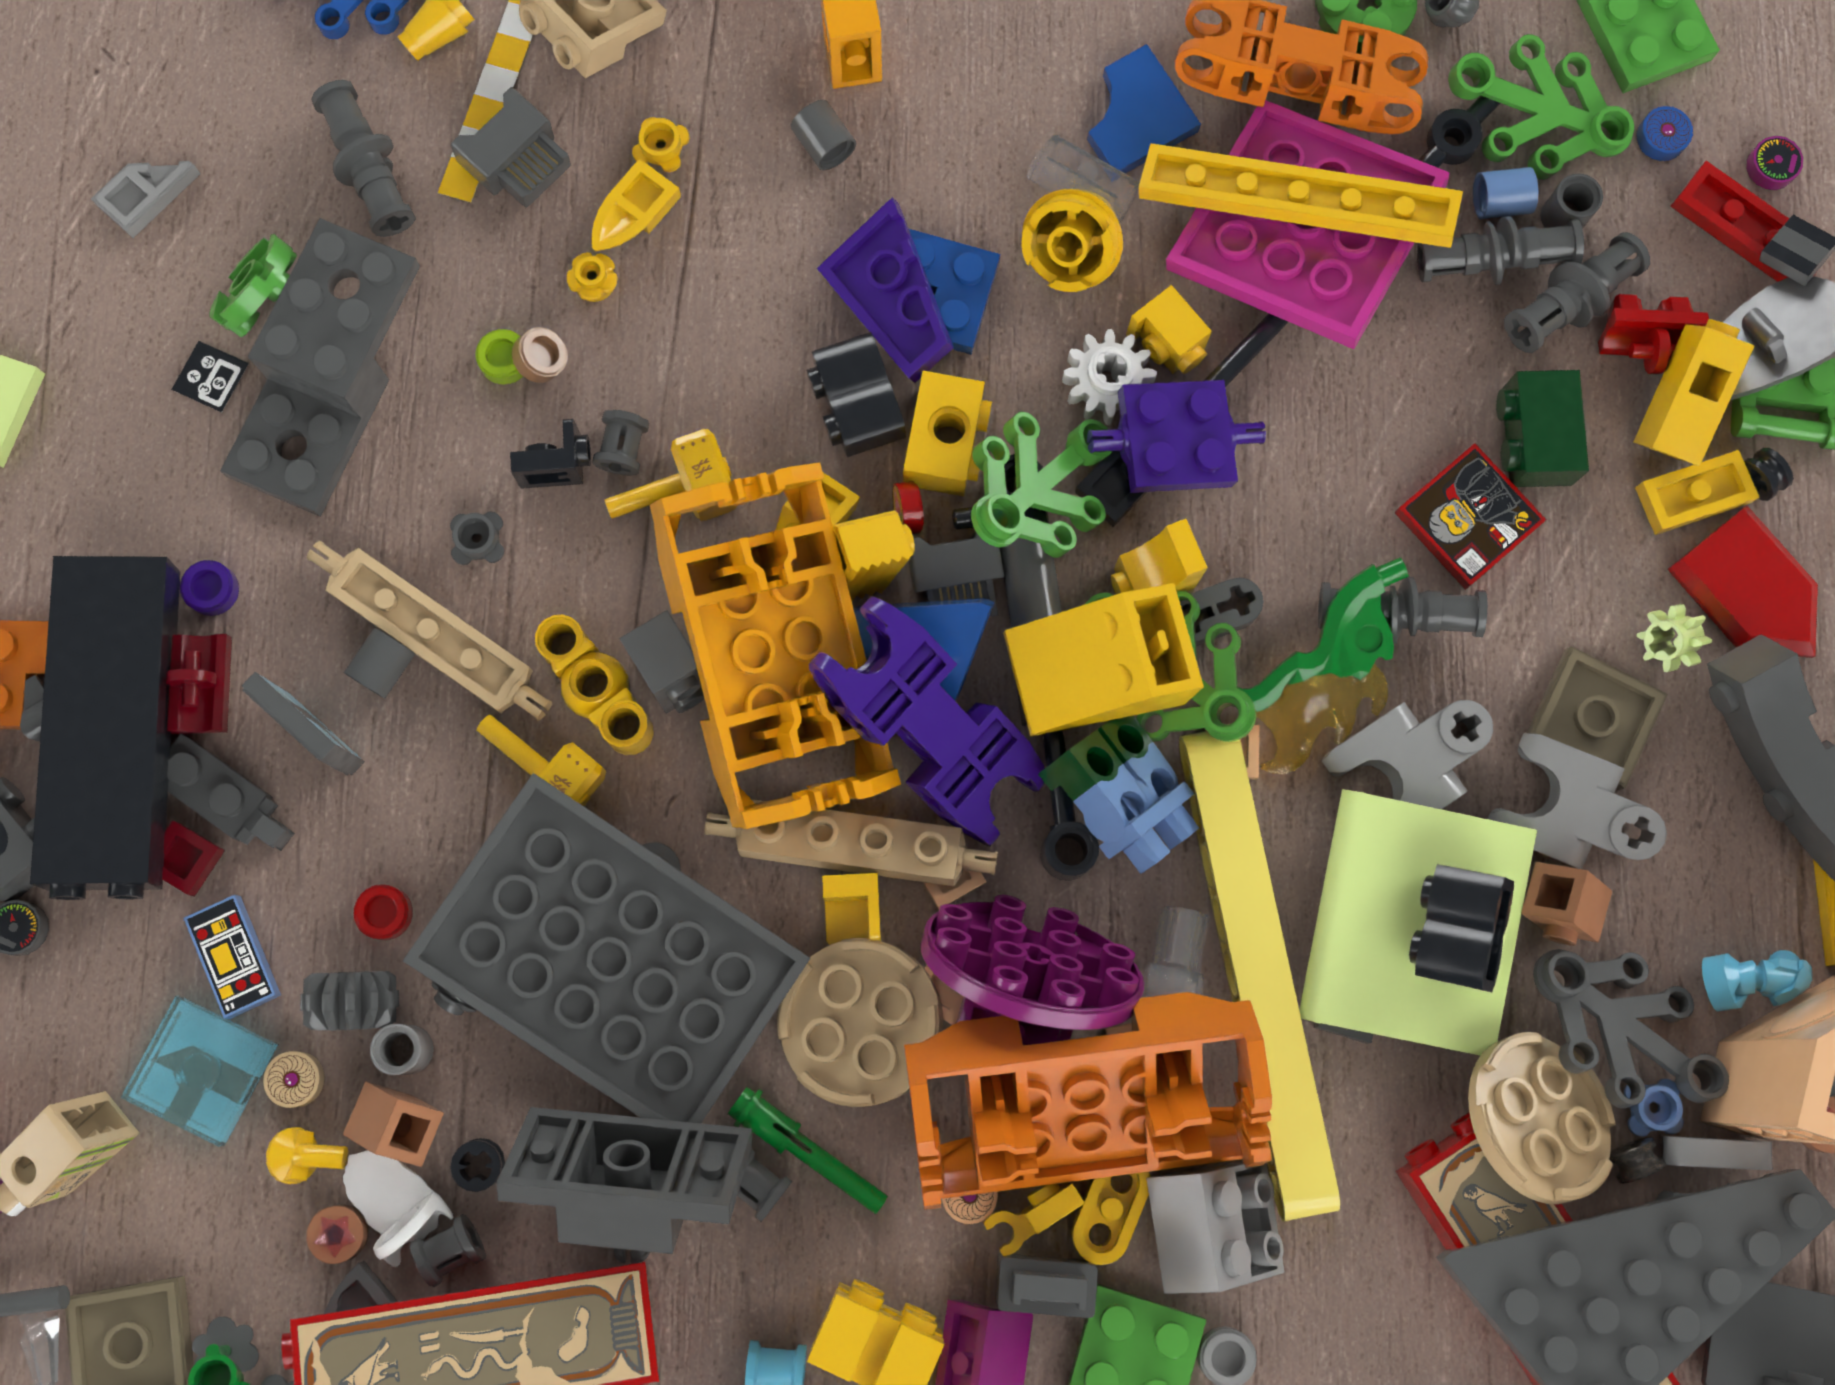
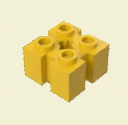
M854 1279L851 1287L839 1282L812 1343L807 1362L850 1382L852 1380L860 1385H927L944 1347L942 1329L937 1327L938 1324L935 1322L937 1317L915 1305L905 1303L903 1310L898 1311L883 1304L885 1293L866 1282Z

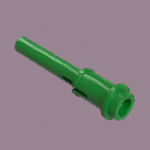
M748 1087L744 1089L727 1113V1115L736 1120L733 1126L739 1127L742 1124L746 1128H752V1132L775 1148L776 1152L780 1155L786 1149L872 1213L877 1214L888 1198V1195L799 1132L801 1124L795 1122L761 1097L762 1090L758 1089L755 1093ZM792 1138L800 1145H802L804 1148H806L809 1151V1154L800 1147H798L796 1144H794L790 1139Z

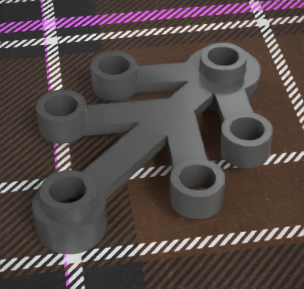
M1555 949L1543 954L1536 961L1533 970L1534 982L1542 996L1557 1006L1566 1040L1559 1050V1060L1562 1066L1571 1073L1580 1074L1594 1068L1598 1064L1599 1050L1595 1043L1588 1039L1582 1008L1596 1017L1612 1075L1605 1084V1094L1612 1105L1622 1109L1629 1108L1642 1102L1646 1094L1645 1084L1636 1074L1628 1042L1675 1077L1678 1091L1693 1102L1705 1103L1721 1097L1727 1091L1729 1075L1719 1059L1708 1054L1688 1058L1637 1020L1660 1017L1666 1022L1674 1023L1690 1016L1694 1010V1001L1686 989L1680 986H1672L1658 994L1609 999L1592 986L1613 982L1620 988L1631 989L1643 983L1648 977L1649 969L1646 961L1640 955L1628 952L1614 960L1586 963L1576 953ZM1623 963L1628 964L1633 969V979L1625 974ZM1554 970L1563 976L1564 986L1557 981ZM1669 996L1677 1001L1679 1012L1674 1011L1670 1007ZM1574 1047L1579 1048L1584 1053V1064L1575 1059L1573 1054ZM1692 1073L1696 1074L1700 1079L1701 1089L1696 1085ZM1621 1081L1629 1086L1631 1091L1630 1099L1621 1093Z

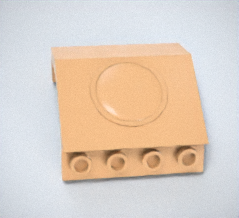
M1835 975L1719 1041L1715 1057L1725 1066L1729 1075V1085L1727 1091L1721 1097L1704 1103L1700 1122L1754 1139L1835 1145V1114L1827 1111L1835 1076Z

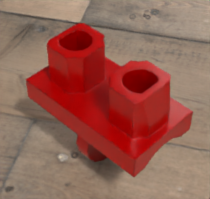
M1618 294L1614 297L1607 312V324L1598 341L1599 353L1626 355L1629 358L1643 359L1644 368L1648 374H1662L1673 354L1685 324L1706 326L1709 315L1707 312H1694L1688 297L1670 296L1660 302L1657 310H1646L1642 308L1641 299L1637 295Z

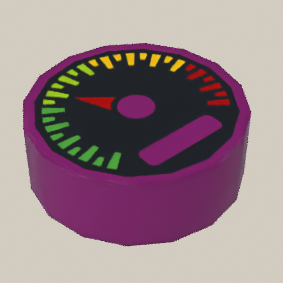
M1771 136L1758 143L1750 152L1747 158L1746 169L1749 177L1756 185L1768 190H1778L1785 188L1800 174L1803 168L1804 157L1801 149L1794 141L1782 136Z

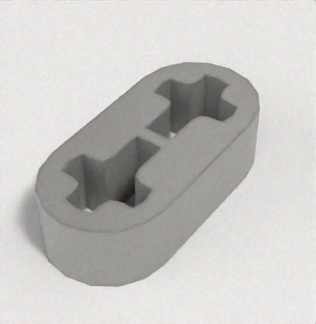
M1662 1136L1664 1165L1773 1170L1771 1141Z

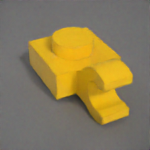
M1066 1182L1060 1186L1059 1184L1040 1186L1026 1196L1031 1205L1023 1209L1021 1213L1016 1214L1008 1210H997L992 1212L983 1221L987 1230L1000 1222H1006L1011 1225L1013 1229L1012 1238L999 1247L1003 1256L1015 1253L1029 1237L1039 1234L1085 1204L1073 1183Z

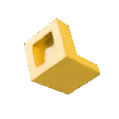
M878 873L822 876L827 943L831 945L851 938H867L870 941H881Z

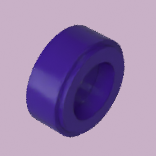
M203 560L191 565L185 571L180 582V593L182 599L190 608L203 615L216 616L228 611L234 605L239 594V583L235 574L223 564L213 560Z

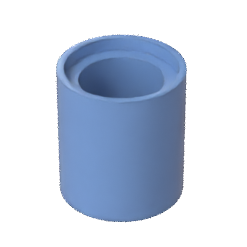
M1532 167L1487 171L1476 174L1473 183V203L1479 219L1532 214L1536 210L1539 190L1537 176Z

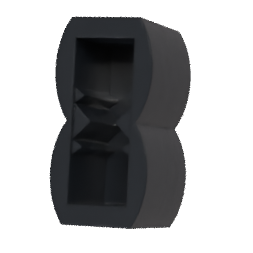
M872 332L812 351L815 367L806 371L816 400L825 397L831 414L823 416V420L832 446L842 444L846 456L850 457L906 438L904 420Z
M1437 864L1434 875H1428L1425 878L1421 890L1420 902L1421 907L1427 909L1426 921L1423 930H1417L1414 933L1410 945L1409 959L1411 963L1416 964L1415 975L1492 993L1501 961L1503 936L1511 911L1514 881L1502 876Z

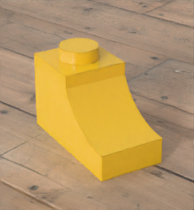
M1185 518L1167 525L1157 536L1148 542L1119 555L1114 567L1115 574L1111 575V583L1115 594L1169 583L1175 584L1176 591H1186L1190 594L1194 591L1208 567L1187 519Z

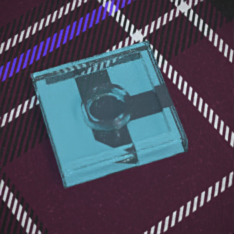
M175 996L121 1098L218 1147L225 1146L279 1044L239 1024L224 1019V1017L184 997Z

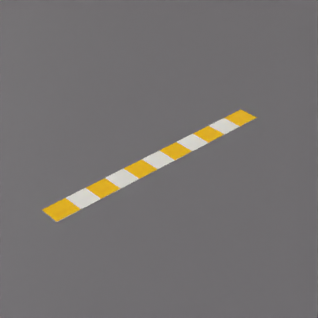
M520 0L508 1L459 135H475L503 108V94L515 85L533 36L525 29L519 16ZM453 152L438 193L471 203L479 182L456 161Z

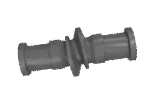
M335 80L326 83L313 93L311 100L314 109L324 115L331 130L330 137L335 147L340 151L333 162V173L339 182L346 186L354 187L358 197L364 200L371 215L369 226L373 234L380 237L399 234L408 229L414 223L416 217L409 204H404L392 174L393 163L387 156L393 150V142L387 135L373 134L356 102L358 95L351 81Z
M1501 217L1496 228H1494L1490 221L1486 222L1482 235L1467 233L1461 234L1460 237H1454L1451 248L1417 243V263L1421 282H1430L1432 276L1462 273L1463 276L1475 275L1481 271L1489 270L1494 284L1501 285L1505 269L1517 267L1533 269L1538 268L1539 265L1564 263L1566 261L1581 264L1584 255V235L1581 222L1578 219L1569 220L1566 226L1539 229L1533 226L1517 230L1515 221L1511 217Z
M1622 232L1614 237L1609 244V248L1598 256H1592L1582 264L1566 261L1557 265L1550 272L1548 289L1539 294L1536 300L1526 308L1514 309L1505 316L1504 329L1512 343L1526 353H1533L1543 346L1544 338L1556 329H1562L1568 324L1578 328L1587 327L1593 316H1602L1607 312L1610 307L1609 294L1616 290L1622 281L1629 276H1639L1648 270L1650 255L1647 247L1637 236L1628 232ZM1633 253H1637V256L1633 260L1626 259ZM1520 326L1526 327L1521 332H1518Z
M1409 576L1402 580L1398 591H1396L1395 586H1390L1389 591L1381 594V610L1393 634V644H1397L1403 629H1408L1410 636H1415L1417 630L1438 633L1440 631L1472 632L1474 637H1483L1487 623V593L1485 590H1476L1474 596L1442 594V591L1427 590L1421 593L1417 590L1414 577ZM1322 582L1320 587L1318 604L1319 629H1322L1327 608L1339 590L1331 588L1329 582Z

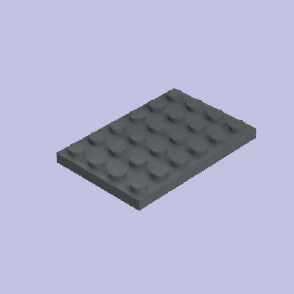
M533 773L409 950L403 962L640 1118L702 1123L805 968L810 957Z

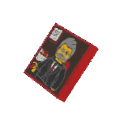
M1476 443L1395 511L1400 520L1465 590L1547 520Z

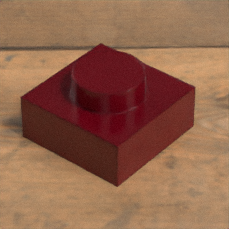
M173 820L165 831L162 880L185 894L195 897L225 850L183 824Z

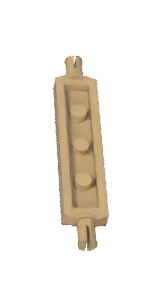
M316 542L313 547L329 558L328 560H325L313 550H309L307 559L331 574L326 587V591L500 714L515 703L540 721L546 714L530 703V700L546 711L550 710L552 701L547 700L527 686L533 672L528 665L361 549L357 548L345 557H342L326 546L324 542Z
M751 799L755 804H756V803H760V802H765V801H761V800H753V799ZM811 809L810 814L749 829L732 827L729 815L714 814L712 812H708L706 817L708 822H705V835L736 838L740 857L861 874L878 873V876L954 887L961 877L963 870L995 875L998 859L997 851L990 852L966 848L962 828L825 809L817 812Z

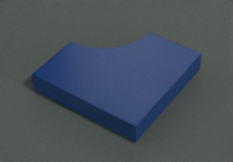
M1147 44L1104 68L1103 78L1110 93L1109 108L1103 120L1088 132L1087 141L1113 180L1145 163L1150 143L1173 147L1199 132L1201 123Z

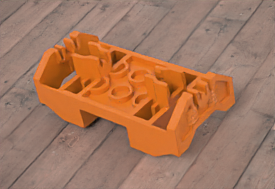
M1191 992L1139 998V1001L1133 1008V1016L1131 1017L1132 1032L1023 1046L1018 1020L1006 1016L959 1021L923 1042L905 1044L924 1210L941 1208V1199L1240 1159H1243L1245 1167L1261 1166L1271 1161V1149L1268 1141H1271V1134L1267 1122L1271 1121L1272 1094L1264 1038L1251 1001L1230 1002ZM1235 1039L1238 1058V1082H1233V1091L1237 1103L1233 1107H1208L1203 1090V1043ZM965 1074L970 1137L940 1144L937 1121L932 1122L927 1079Z

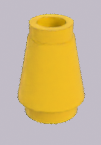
M426 0L406 25L404 31L397 37L415 59L419 61L425 55H429L468 33L466 27L475 19L459 0Z

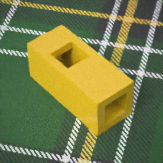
M1709 319L1706 326L1685 324L1633 443L1680 461L1700 466L1755 345L1737 339L1740 329L1717 320Z

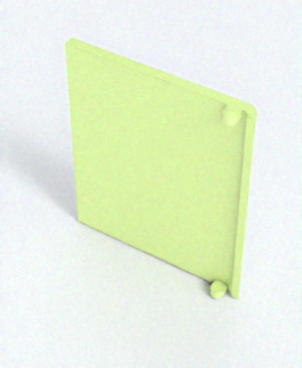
M1342 789L1299 1008L1301 1019L1481 1056L1489 1046L1498 1041L1537 830L1366 794L1364 792ZM1437 864L1502 876L1514 881L1511 911L1503 936L1501 961L1492 993L1415 975L1416 964L1411 963L1409 959L1410 945L1414 933L1417 930H1423L1427 909L1421 907V890L1425 878L1428 875H1434Z

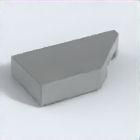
M180 161L179 165L151 166L149 163H128L91 200L128 235L134 238L201 173L190 161Z

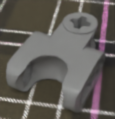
M1459 700L1449 704L1422 723H1419L1406 703L1403 702L1325 754L1322 763L1331 775L1338 777L1359 766H1372L1381 770L1389 778L1392 785V799L1443 809L1467 792V789L1452 769L1483 749L1490 742L1493 734V721L1489 712L1481 704L1472 700ZM1463 722L1468 731L1462 737L1456 739L1452 735L1451 730L1457 724Z
M1523 733L1518 745V753L1522 759L1542 768L1549 777V798L1543 807L1534 813L1518 814L1503 808H1497L1491 811L1488 816L1489 820L1536 829L1535 851L1579 869L1583 868L1592 845L1633 860L1649 859L1659 853L1665 844L1667 835L1665 822L1659 813L1647 806L1614 794L1624 768L1541 734ZM1625 822L1634 824L1635 827L1641 829V835L1638 839L1629 838L1627 834L1621 832Z

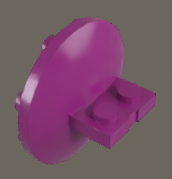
M997 895L994 898V902L941 905L939 911L933 914L926 923L921 941V953L924 961L942 982L964 996L957 1022L996 1016H1006L1018 1020L1023 1046L1070 1040L1073 1029H1101L1121 1024L1133 1016V1008L1139 999L1142 998L1144 980L1139 968L1134 963L1135 953L1130 948L1113 943L1099 933L1079 924V917L1070 910L1059 907L1049 908L1042 932L1040 933L1027 929L1022 923L1026 904L1022 900L1010 895Z

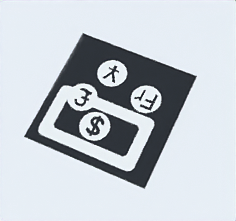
M198 341L171 390L222 413L249 363Z

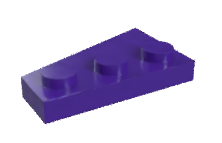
M892 197L817 269L868 331L872 332L873 337L904 374L916 383L922 377L923 370L929 371L954 347L901 207Z

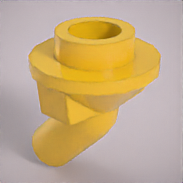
M300 1127L285 1128L278 1132L269 1142L266 1151V1165L270 1174L277 1181L284 1184H298L306 1181L316 1168L345 1169L349 1150L347 1146L317 1144L314 1132Z

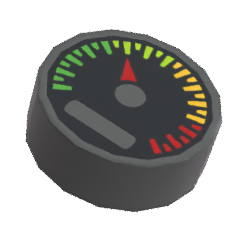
M21 900L2 903L0 905V953L22 956L39 949L45 942L49 931L48 918L44 910L34 903Z

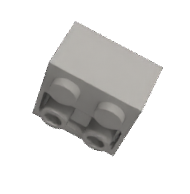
M1244 1162L1180 1170L1147 1178L1164 1294L1222 1292L1285 1273L1283 1242L1278 1234L1273 1203L1274 1186L1269 1177L1267 1163L1261 1166L1245 1167Z

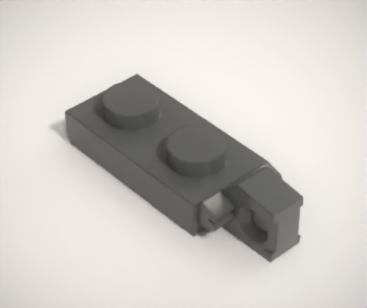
M183 733L179 735L170 747L167 773L169 779L168 792L232 839L248 845L256 836L270 847H276L282 851L295 833L271 816L278 807L271 800L273 797Z

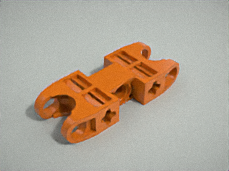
M1262 0L1191 1L1186 12L1185 25L1188 32L1195 38L1187 40L1179 47L1175 59L1177 75L1187 85L1214 96L1260 107L1264 106L1268 91L1321 104L1319 121L1365 132L1401 134L1410 131L1420 121L1423 101L1414 89L1409 88L1421 82L1427 74L1429 57L1426 49L1419 42L1389 30L1343 19L1340 22L1337 34L1286 23L1284 21L1287 6ZM1205 9L1213 10L1221 16L1222 22L1218 25L1200 22L1195 14ZM1260 12H1263L1264 18L1261 31L1256 30ZM1359 35L1363 36L1362 47L1359 54H1357ZM1253 46H1255L1253 57H1251ZM1192 55L1201 56L1211 60L1212 66L1204 70H1196L1186 63L1185 58ZM1406 56L1415 59L1419 66L1414 70L1405 71L1391 66V62L1398 57ZM1249 72L1246 91H1242L1244 74ZM1345 96H1348L1346 113L1343 115L1341 114L1343 100ZM1389 103L1403 104L1409 106L1413 111L1404 117H1394L1385 111V106Z

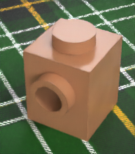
M1535 862L1521 914L1544 930L1542 936L1550 941L1569 946H1575L1578 939L1599 943L1612 890L1588 870Z
M365 1081L343 1135L376 1155L422 1167L444 1112L413 1095Z

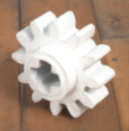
M1108 329L1103 343L1098 344L1092 335L1087 334L1083 342L1084 353L1078 349H1071L1069 351L1067 361L1072 367L1064 370L1062 383L1069 386L1075 385L1069 393L1068 403L1077 404L1084 400L1086 402L1084 418L1086 420L1091 418L1096 410L1103 411L1105 424L1110 425L1115 412L1120 410L1117 392L1122 385L1154 383L1157 371L1150 368L1143 369L1149 360L1151 352L1150 350H1140L1138 353H1134L1132 351L1135 341L1134 335L1130 334L1124 339L1122 344L1115 343L1113 330ZM1102 372H1111L1112 379L1116 383L1106 382V376Z

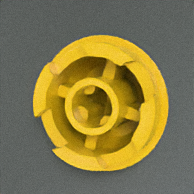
M1061 189L1044 195L1028 211L1022 228V253L1028 266L1030 264L1043 279L1049 282L1047 286L1063 292H1078L1100 284L1114 272L1123 251V234L1113 208L1103 197L1087 190Z

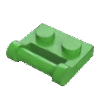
M1831 358L1797 377L1762 391L1732 400V436L1750 439L1754 434L1810 441L1817 442L1822 449L1835 450V358ZM1760 405L1819 413V421L1759 414L1758 409L1755 407Z

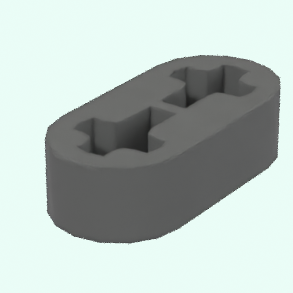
M1239 577L1191 593L1200 605V614L1207 612L1209 618L1199 622L1195 628L1196 646L1205 643L1206 633L1214 624L1227 623L1236 631L1252 624L1262 611L1264 603L1259 587L1251 580ZM1234 591L1238 598L1247 597L1250 601V604L1244 610V616H1240L1237 609L1219 613L1218 607L1225 605L1231 598V592ZM1181 601V609H1186L1189 613L1191 603L1189 601ZM1228 632L1220 633L1219 635L1216 636L1215 639H1217V638H1219V637H1222V636H1225V635L1230 634V633H1228Z

